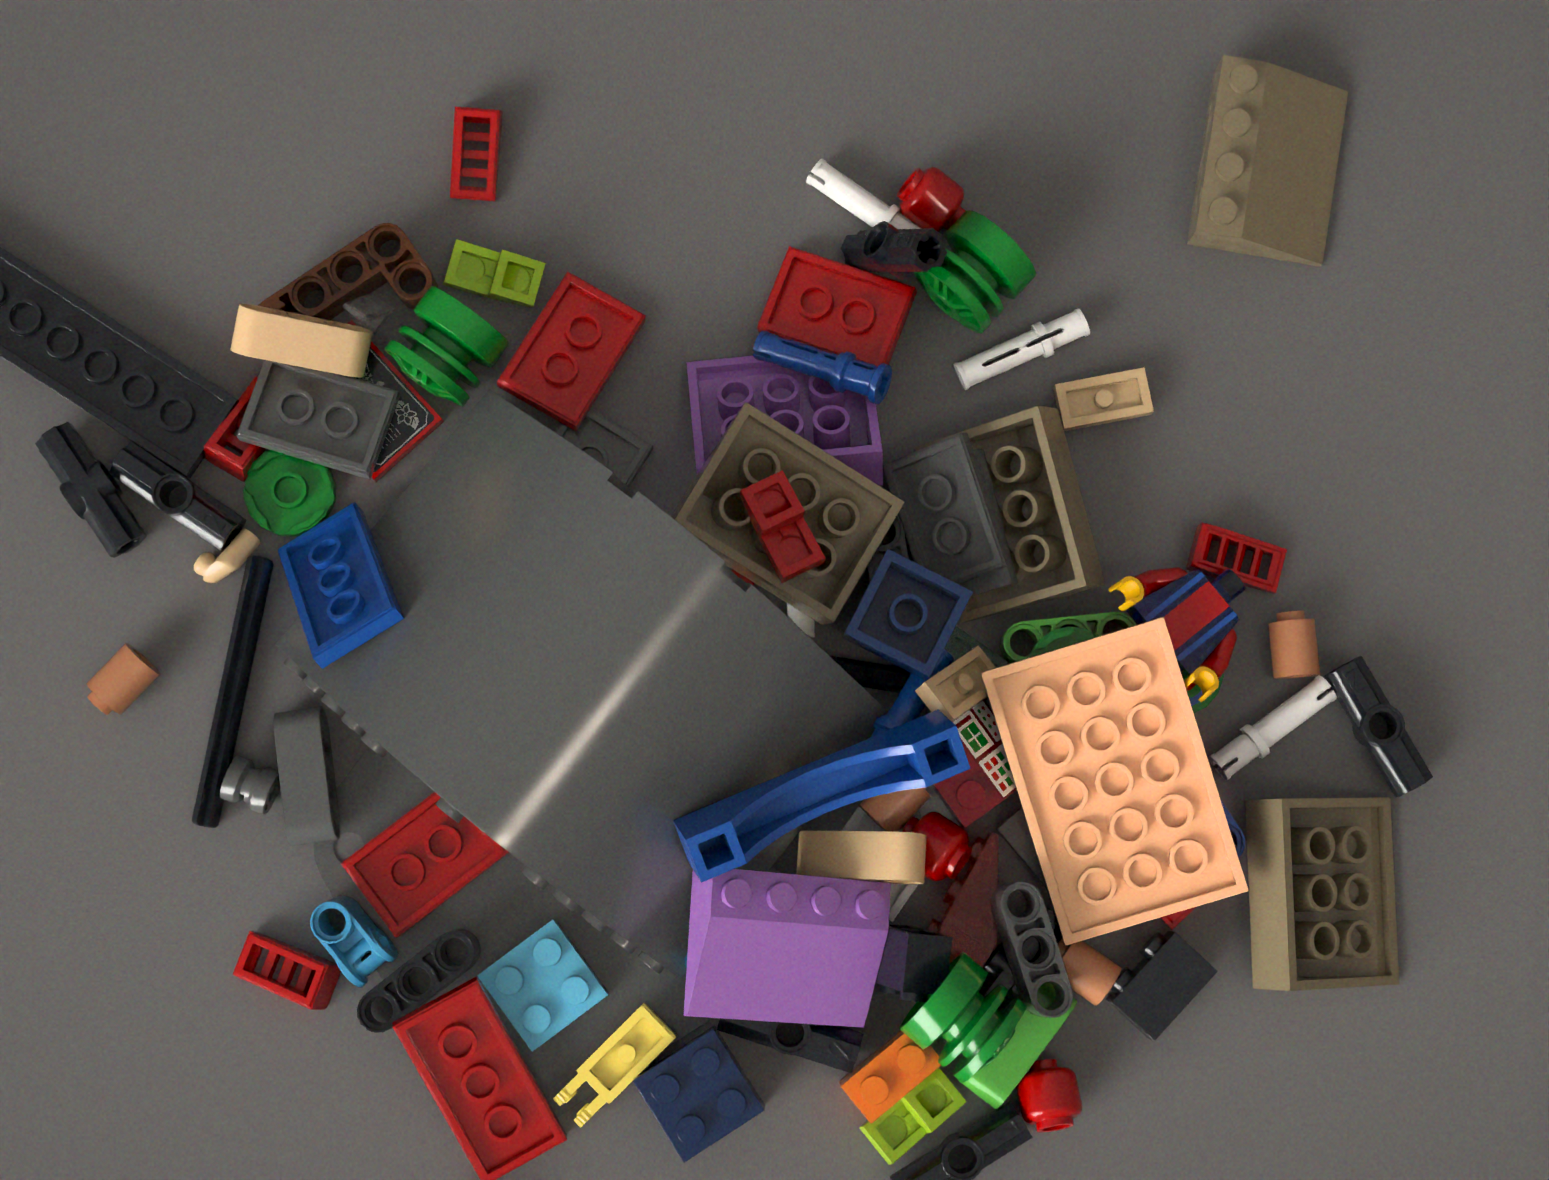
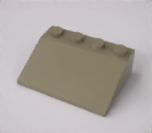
M1223 55L1213 73L1187 245L1321 267L1325 251L1348 91L1269 62Z
M745 402L696 475L671 517L726 562L725 565L823 625L835 622L902 508L904 501ZM782 470L805 510L803 517L826 557L823 564L784 583H781L740 495V490Z
M1036 406L961 431L962 433H968L973 450H984L1018 581L1016 584L970 597L960 617L961 623L1063 598L1106 585L1058 408ZM961 432L916 446L915 449L916 451L921 450L925 447H928L932 444L940 442Z
M1390 797L1245 800L1253 989L1299 991L1399 985Z

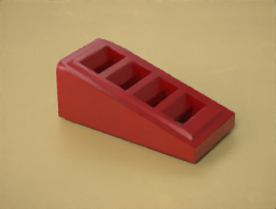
M455 106L450 198L496 202L503 111ZM466 122L490 124V133L466 131ZM465 140L489 142V151L464 149ZM463 158L488 160V169L463 167ZM462 177L487 178V187L461 186Z
M256 376L238 399L237 405L204 445L207 461L243 482L248 477L247 472L252 463L266 449L240 441L234 435L235 430H239L258 379ZM227 445L241 453V457L225 449V446Z
M1201 522L1195 531L1186 570L1196 573L1202 572L1206 576L1222 579L1229 572L1233 571L1243 582L1244 586L1275 594L1287 549ZM1212 540L1219 542L1214 563L1206 561ZM1229 545L1236 546L1231 568L1223 566ZM1246 549L1254 551L1248 574L1240 572ZM1263 554L1271 556L1266 580L1257 577Z
M249 931L233 975L310 1010H324L327 1008L341 974L336 963L255 931ZM263 948L268 949L269 952L261 972H255L254 970ZM281 956H284L285 960L277 980L273 979L272 977ZM298 963H300L303 967L294 987L290 983Z

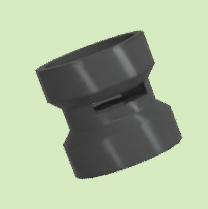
M237 755L230 764L223 779L220 798L232 803H237L243 799L249 805L250 810L266 815L280 789L279 772L270 767L264 769L257 768L255 770L252 760Z

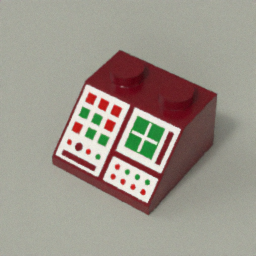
M984 700L953 722L957 726L971 769L931 785L962 828L968 827L1017 790L994 714Z

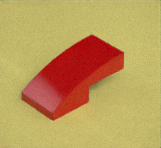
M783 470L740 490L741 498L751 522L781 583L824 563L826 557L803 517L805 510Z

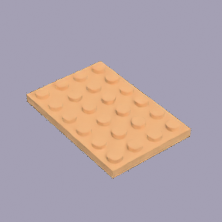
M1164 617L981 672L1065 946L1249 891Z

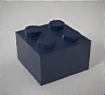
M887 549L844 633L843 639L927 681L973 592Z
M715 1025L641 1072L633 1080L684 1163L765 1110L764 1102Z

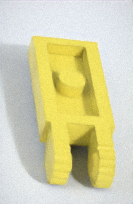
M644 1002L576 1070L578 1074L553 1100L559 1106L567 1103L577 1093V1089L587 1081L599 1095L590 1103H586L576 1113L574 1122L581 1128L606 1102L610 1104L677 1035Z

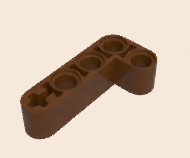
M381 223L262 301L258 306L291 312L289 307L293 305L302 315L331 320L387 282L401 302L411 309L416 307L430 286L438 288V284L404 231L392 223ZM389 240L400 242V249L394 256L383 257L379 255L380 248L385 242ZM352 265L362 267V274L357 281L352 283L342 281V274L347 267ZM415 276L426 278L425 287L421 292L416 294L404 292L406 282L410 278ZM315 290L324 292L323 302L318 307H304V300L310 292Z

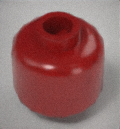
M929 167L924 171L920 168L915 169L897 193V197L901 200L899 204L900 213L921 229L932 228L937 232L943 228L948 230L966 211L961 207L965 194L964 189L936 167Z
M929 812L921 817V819L914 816L902 830V832L927 835L925 877L932 881H942L946 877L954 879L964 868L971 855L972 847L968 845L969 837L967 831L939 812Z
M1056 1059L1035 1061L1029 1069L1030 1072L1026 1073L1016 1086L1023 1120L1030 1125L1036 1126L1037 1132H1052L1072 1127L1074 1125L1073 1119L1081 1114L1083 1108L1075 1072L1067 1067H1058Z

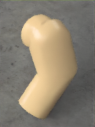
M242 529L217 558L211 552L202 553L194 564V570L198 575L203 576V581L218 583L244 564L247 558L260 545V540L251 531Z

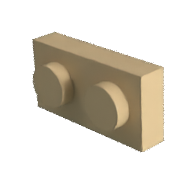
M1145 367L1059 383L1053 387L1064 431L1148 416L1154 412Z
M978 645L925 681L915 692L931 712L940 710L949 720L954 722L988 697L981 672L996 667Z

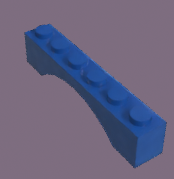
M935 710L677 818L673 822L688 862L702 883L747 864L761 850L779 837L827 812L878 795L926 788L971 768L957 726L940 710Z

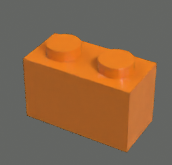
M900 1030L853 1069L852 1073L847 1074L841 1079L839 1083L853 1103L872 1124L941 1066L938 1063L939 1055L931 1045L923 1050Z

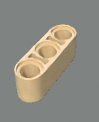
M239 304L230 350L252 358L361 378L364 377L373 331L356 325L252 304Z
M800 831L796 874L891 884H924L927 835L890 831Z

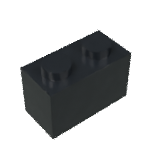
M889 924V931L875 982L880 984L879 991L899 995V999L926 1002L928 994H933L949 975L953 937L912 925Z
M1167 931L1164 936L1157 932L1145 943L1140 950L1144 958L1133 970L1128 967L1121 970L1111 988L1113 992L1106 999L1142 1034L1153 1041L1163 1033L1218 972L1181 936L1173 931Z

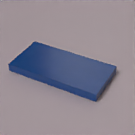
M356 502L348 505L278 549L312 657L322 669L404 619L364 512Z

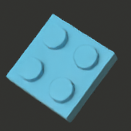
M552 919L477 975L532 1052L609 995L555 919Z

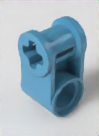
M347 896L335 897L320 904L312 912L310 927L314 936L333 957L343 975L355 986L363 987L368 982L367 976L385 961L393 962L398 957L397 950L391 940L373 923L359 903L353 898ZM332 908L341 911L345 917L346 924L343 931L334 929L329 922L328 915ZM371 951V955L361 961L362 957Z

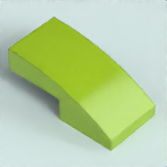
M456 239L442 285L475 295L533 308L546 263L503 249L501 252H496Z
M937 1068L872 1124L867 1120L859 1128L888 1164H893L927 1133L936 1130L967 1101L942 1070Z

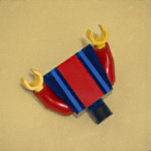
M1180 567L1147 570L1135 577L1126 576L1110 586V593L1114 590H1119L1124 594L1126 602L1118 608L1121 611L1127 610L1126 612L1137 625L1164 617L1182 678L1187 677L1184 680L1185 687L1187 688L1191 683L1197 684L1202 690V696L1198 700L1200 702L1205 701L1218 688L1219 678L1228 668L1237 640L1233 627L1239 621V618L1228 604L1246 589L1240 578L1232 570L1226 569L1213 581L1209 582L1198 569L1187 573Z

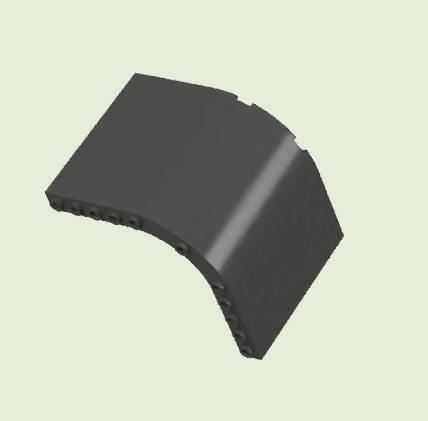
M490 389L371 530L404 619L323 669L312 657L299 616L276 643L288 656L284 664L302 678V682L319 695L324 704L341 716V720L359 734L361 740L382 757L389 752L441 797L436 805L444 813L458 823L463 817H466L505 850L526 866L521 872L535 885L545 890L550 883L555 887L551 894L568 909L574 912L578 906H581L585 909L581 916L601 933H604L610 927L614 930L610 937L630 954L638 948L641 950L638 957L655 972L660 974L666 968L680 979L686 973L685 956L688 952L693 868L688 862L673 820L864 741L873 734L875 730L873 723L876 718H880L881 715L888 713L875 698L752 584L746 583L724 565L726 562L686 528L639 491L634 493L617 478L614 472ZM806 823L779 837L761 850L747 864L735 869L767 872Z

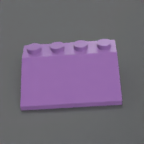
M753 356L686 362L697 474L742 405L747 402L877 485H883V450L876 404L870 403L867 396L846 390L844 393L837 392L830 386V382L781 367L777 364L755 359Z
M741 869L730 870L701 883L693 870L684 1016L864 1028L889 931L891 883Z

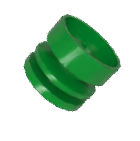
M966 210L946 231L945 238L952 251L945 248L947 254L941 267H932L927 272H914V275L932 301L945 314L971 331L983 334L992 322L989 316L998 317L1004 309L996 293L1009 299H1015L1035 278L1037 273L1025 252L998 225L973 210Z
M430 286L413 309L419 320L427 326L423 333L412 327L401 325L398 331L413 345L411 349L395 340H390L384 349L395 359L401 371L422 388L436 397H442L464 407L470 397L455 383L457 379L473 388H478L481 382L475 373L467 367L469 363L473 360L482 366L492 368L509 346V342L499 331L466 305L443 290Z
M964 951L950 962L949 975L933 994H928L926 1002H916L899 1026V1029L923 1050L942 1036L947 1043L940 1053L938 1063L943 1067L950 1064L961 1053L963 1056L957 1063L953 1076L962 1083L969 1080L983 1067L988 1066L999 1055L1014 1035L1015 1027L1027 1008L1024 1002L1015 997L999 1010L998 1007L1008 993V989L1003 984L990 991L985 997L982 996L979 990L988 972Z

